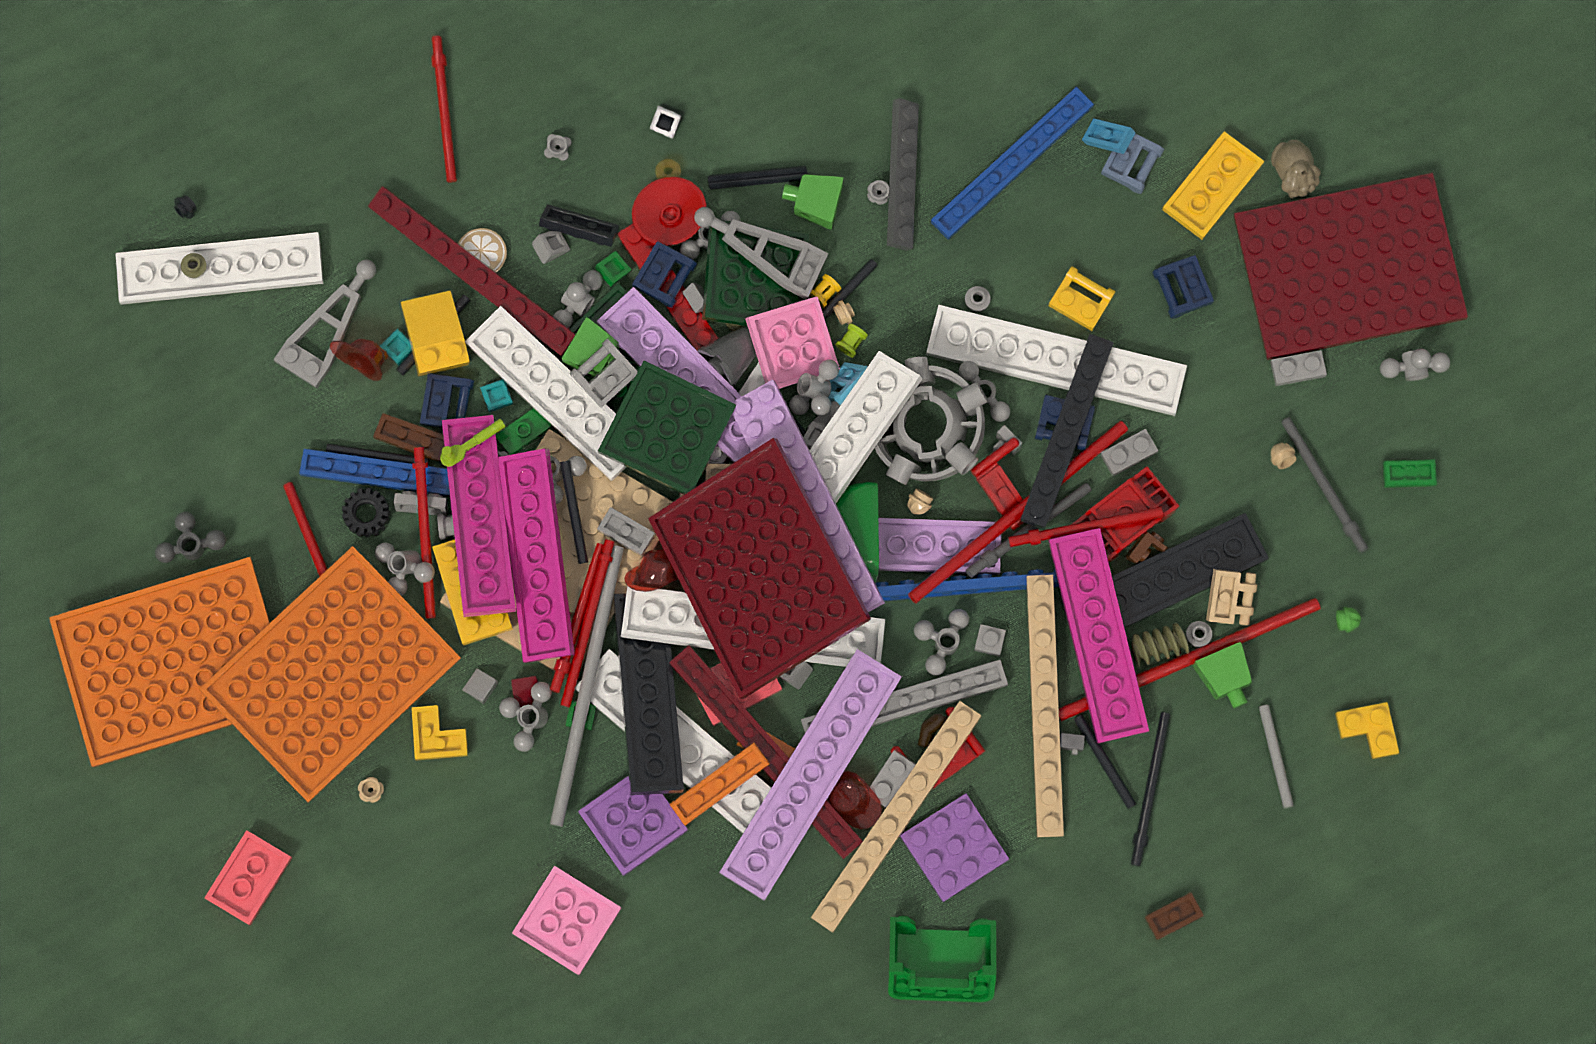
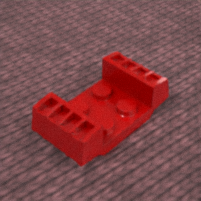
M1147 466L1090 508L1072 524L1162 507L1163 517L1100 529L1108 563H1110L1119 556L1122 550L1157 523L1161 524L1174 514L1179 508V504Z

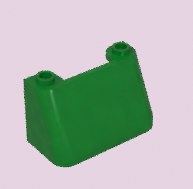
M863 482L848 485L836 502V505L876 584L879 571L878 483Z
M908 916L890 917L889 996L900 1000L987 1002L993 999L996 983V920L979 918L969 925V931L916 929V922Z

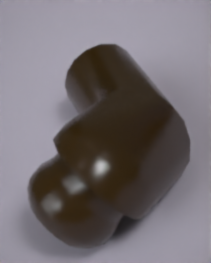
M938 713L922 722L917 745L928 748L931 743L932 734L941 729L948 718Z

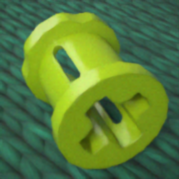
M849 324L848 331L841 341L836 342L835 346L842 353L853 358L856 355V349L862 340H866L868 335L856 325Z

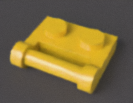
M1071 266L1048 306L1093 331L1116 291L1111 288L1106 289L1078 273V269ZM1073 281L1101 297V302L1098 304L1069 287Z

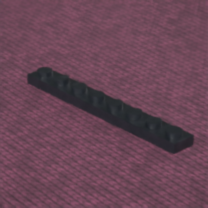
M1089 334L1020 521L1045 530L1114 342Z

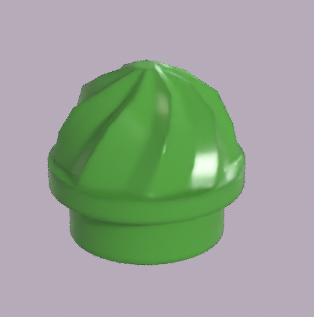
M1343 607V610H1336L1338 630H1345L1346 633H1349L1360 625L1361 616L1356 609Z

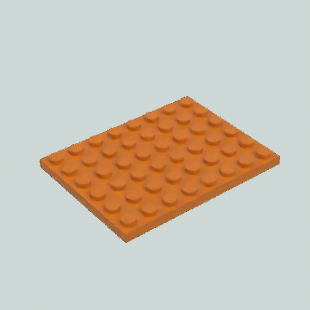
M352 546L199 690L309 803L449 671L461 657Z
M251 557L49 617L91 766L94 768L233 725L199 689L270 623Z

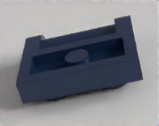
M657 241L632 286L660 301L665 306L673 308L676 303L675 297L690 271H694L697 263ZM677 262L682 267L667 293H664L660 289Z
M1196 255L1160 267L1152 272L1155 280L1159 281L1170 309L1168 313L1171 319L1213 304L1214 299ZM1174 273L1185 304H1178L1167 275Z
M428 373L420 424L443 428L442 420H449L448 414L453 387L460 388L455 419L466 418L470 390L473 389L474 381L466 378Z
M1045 395L1035 439L1041 441L1042 439H1051L1054 430L1045 429L1046 423L1056 425L1065 399ZM1090 406L1076 444L1079 450H1085L1095 406Z

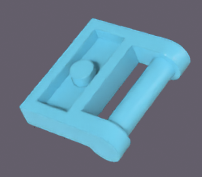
M844 362L840 367L837 377L829 380L831 383V392L828 397L830 401L837 402L841 406L868 366ZM837 388L842 389L840 392H835Z

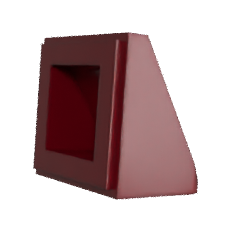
M537 676L511 680L513 696L519 702L520 707L532 705L534 699L531 696V689L538 682Z

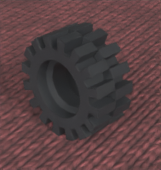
M362 488L357 489V493H350L351 497L349 499L346 498L344 501L345 506H342L343 520L352 533H356L357 536L362 537L364 535L366 538H369L372 534L377 536L379 535L378 532L380 530L384 531L386 529L385 525L389 524V506L383 495L381 496L378 491H372L370 488H366L364 491ZM363 504H371L376 509L374 519L369 522H362L356 516L357 509Z

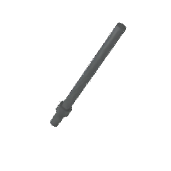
M1291 418L1284 419L1281 422L1344 526L1342 530L1345 535L1351 538L1359 553L1365 552L1369 548L1359 533L1360 528L1358 524L1350 518Z
M1084 483L1055 504L1048 522L1091 492V487ZM1028 524L1012 536L1026 534L1028 530L1040 528ZM1009 539L992 551L987 550L980 555V559L966 569L969 577H974L986 567H992L998 562V558L1014 548L1010 547Z

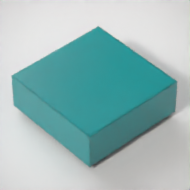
M398 328L380 345V349L398 366L412 352L410 340Z
M503 379L480 387L489 413L513 404L506 382Z

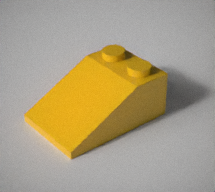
M451 291L400 302L418 377L469 364L468 352Z

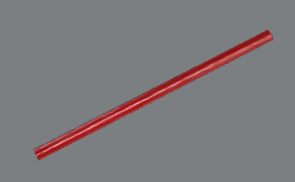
M1119 421L1069 462L1062 484L1128 431L1125 423ZM1029 495L909 592L908 596L915 604L918 603L1021 519Z
M1313 598L1190 651L1189 654H1183L1136 675L1138 687L1140 688L1191 666L1195 661L1241 642L1242 644L1321 609L1320 604L1316 598ZM1086 697L1058 708L1059 720L1064 721L1089 710Z

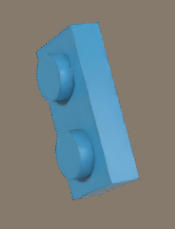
M1093 118L1082 141L1089 146L1124 154L1136 132L1131 127Z

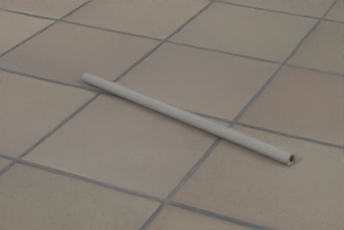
M614 545L611 555L613 561L612 563L609 562L599 599L550 824L563 827L624 551V548Z

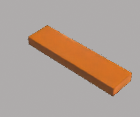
M754 742L670 803V806L686 826L770 765V763Z

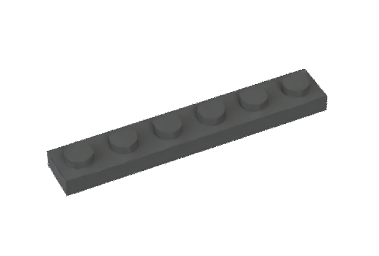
M898 98L893 100L887 246L907 251L913 249L919 104Z

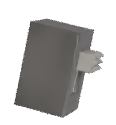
M1061 733L1060 749L1070 750L1072 755H1077V752L1083 751L1085 736Z

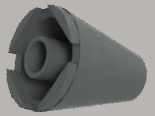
M743 326L698 350L699 354L732 387L735 386L756 357L748 326Z

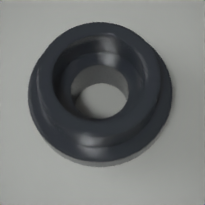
M187 195L176 197L174 199L176 213L182 218H193L194 213L197 211L195 203Z

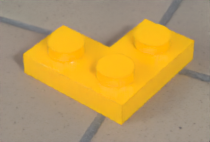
M1387 702L1335 713L1341 739L1366 734L1372 759L1399 754Z
M438 705L412 707L415 760L468 756L466 729L440 731Z

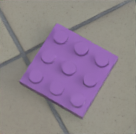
M629 776L578 811L623 876L688 831L663 794L630 796Z
M966 793L900 835L942 902L953 897L1009 860Z

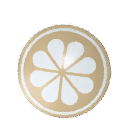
M479 228L471 230L458 242L495 272L501 269L507 259V250L503 239L490 229Z

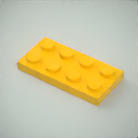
M1224 131L1163 206L1162 210L1203 240L1261 168L1264 160Z
M455 540L433 546L432 548L463 646L513 630L508 613L463 617Z

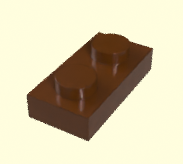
M1189 893L1145 916L1144 919L1156 941L1204 915L1193 894Z

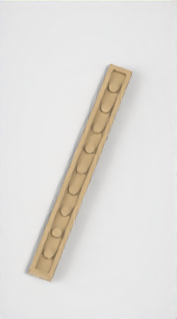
M1053 575L1026 576L1037 837H1063Z
M959 701L811 917L813 920L832 933L835 932L982 716Z

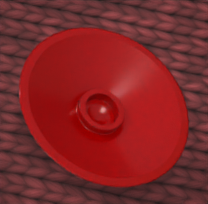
M664 177L651 182L640 191L633 204L632 221L636 231L645 240L656 244L657 241L666 246L679 244L691 238L700 229V226L695 222L694 215L699 208L706 207V200L702 191L691 181L680 177Z

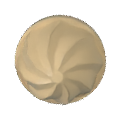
M1287 443L1276 444L1271 449V462L1273 465H1277L1279 469L1288 468L1296 461L1295 450Z
M916 488L913 494H909L907 505L911 513L917 515L924 514L931 509L933 498Z

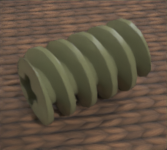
M1173 623L1172 631L1168 626H1163L1162 634L1157 628L1153 629L1152 637L1147 631L1142 633V639L1138 634H1133L1131 646L1137 667H1140V659L1142 658L1147 665L1150 664V656H1153L1159 662L1160 653H1163L1167 659H1170L1171 650L1178 657L1182 647L1189 654L1186 636L1178 623Z

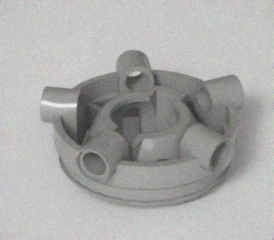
M927 357L906 359L905 367L919 374L922 380L894 419V434L885 438L882 436L875 446V450L881 460L889 466L886 475L906 485L909 479L937 481L951 477L958 472L961 475L966 474L977 463L978 458L976 454L984 438L985 418L982 405L988 401L978 382L969 385L959 375L946 368L929 366ZM935 378L956 383L963 388L956 392L960 402L949 397L945 391L927 385L936 384ZM929 398L930 402L938 404L944 410L947 425L943 435L936 440L937 450L924 453L922 444L913 441L906 433L905 422L906 414L910 408L921 403V400H928ZM966 413L971 417L977 415V422L967 421ZM968 428H976V434L970 448L962 442L954 446L958 440L965 441ZM896 441L900 449L905 453H909L914 460L931 463L933 473H919L921 470L920 466L898 454L893 459L886 444ZM947 460L952 465V467L939 472L938 462Z

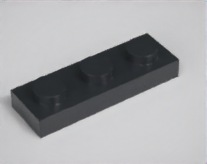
M548 204L539 222L540 227L551 231H558L572 235L575 238H582L612 247L617 237L620 226Z

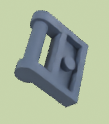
M1135 134L1124 154L1111 152L1101 174L1128 187L1135 193L1142 194L1145 188L1144 183L1157 157H1161L1164 149L1160 145ZM1144 149L1148 151V155L1136 178H1131L1128 175L1141 150Z

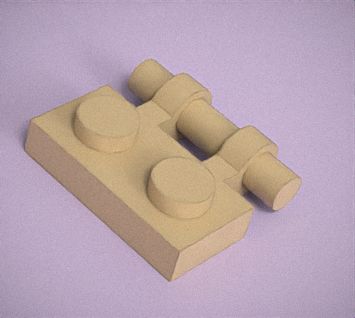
M1213 569L1206 620L1209 622L1234 624L1235 614H1240L1239 624L1249 625L1250 616L1254 613L1252 602L1253 595L1257 592L1258 584H1255L1257 574L1246 572L1245 582H1240L1241 573L1238 571ZM1239 591H1243L1242 605H1237Z

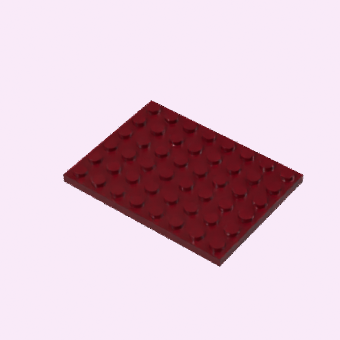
M1433 173L1234 213L1233 217L1267 360L1452 323L1468 318Z
M772 438L648 518L740 699L751 695L871 620L777 438Z

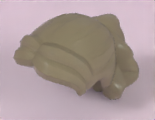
M1290 140L1287 143L1283 142L1274 148L1271 155V163L1282 180V190L1288 193L1290 198L1303 197L1308 192L1315 190L1316 186L1320 183L1319 176L1321 171L1314 165V159L1309 148L1298 140Z

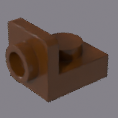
M1153 531L1150 534L1146 532L1136 540L1124 557L1131 563H1138L1139 560L1143 562L1151 552V549H1149L1150 545L1159 552H1165L1167 547L1162 544L1165 540Z

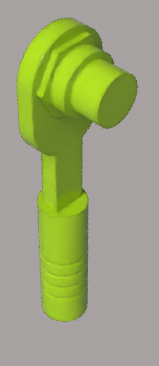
M498 419L464 444L451 447L445 446L440 456L441 463L448 467L457 464L464 459L468 450L504 429L505 424L501 419Z

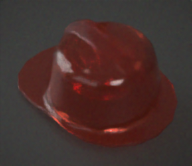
M357 339L351 344L342 341L330 343V349L338 359L373 381L382 379L381 368L388 358V354L375 342L368 339Z
M664 549L645 552L640 564L628 571L624 578L625 584L629 588L641 592L660 589L678 579Z
M850 771L843 772L828 796V800L836 812L850 826L857 829L870 828L875 825L881 816V802L874 791L858 774Z

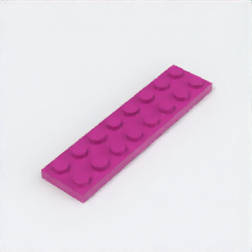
M493 415L442 420L444 446L451 447L464 444L473 438L474 435L494 423ZM494 434L481 444H477L468 450L463 460L453 466H447L463 617L516 612L496 434Z
M544 448L498 457L523 662L529 663L575 655L550 451Z
M1100 528L1048 540L1097 743L1148 732L1147 719Z

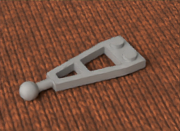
M701 207L695 212L694 219L698 226L704 228L711 226L724 233L723 241L776 283L805 300L809 297L828 253L805 241L734 219L727 224L716 218L714 212L708 207ZM735 231L759 238L754 249H750L734 236ZM767 241L800 251L788 277L760 256Z
M365 259L357 264V275L349 287L342 284L286 340L273 359L274 362L316 389L319 387L333 365L361 299L360 294L357 293L365 280L373 278L376 274V266L371 260ZM346 296L350 301L342 320L339 321L328 314V312ZM320 320L337 329L324 361L296 345Z

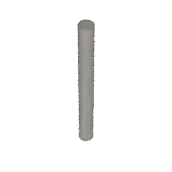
M1263 705L1259 707L1283 808H1290L1294 804L1269 705Z

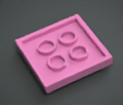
M818 297L745 318L765 383L774 380L780 389L798 383L799 378L804 373L818 376L819 365L824 360H833L838 364Z
M554 866L512 934L580 976L622 908Z

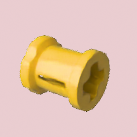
M827 274L822 276L823 280L809 294L811 298L818 297L822 308H825L826 302L835 292H840L841 290L840 285Z

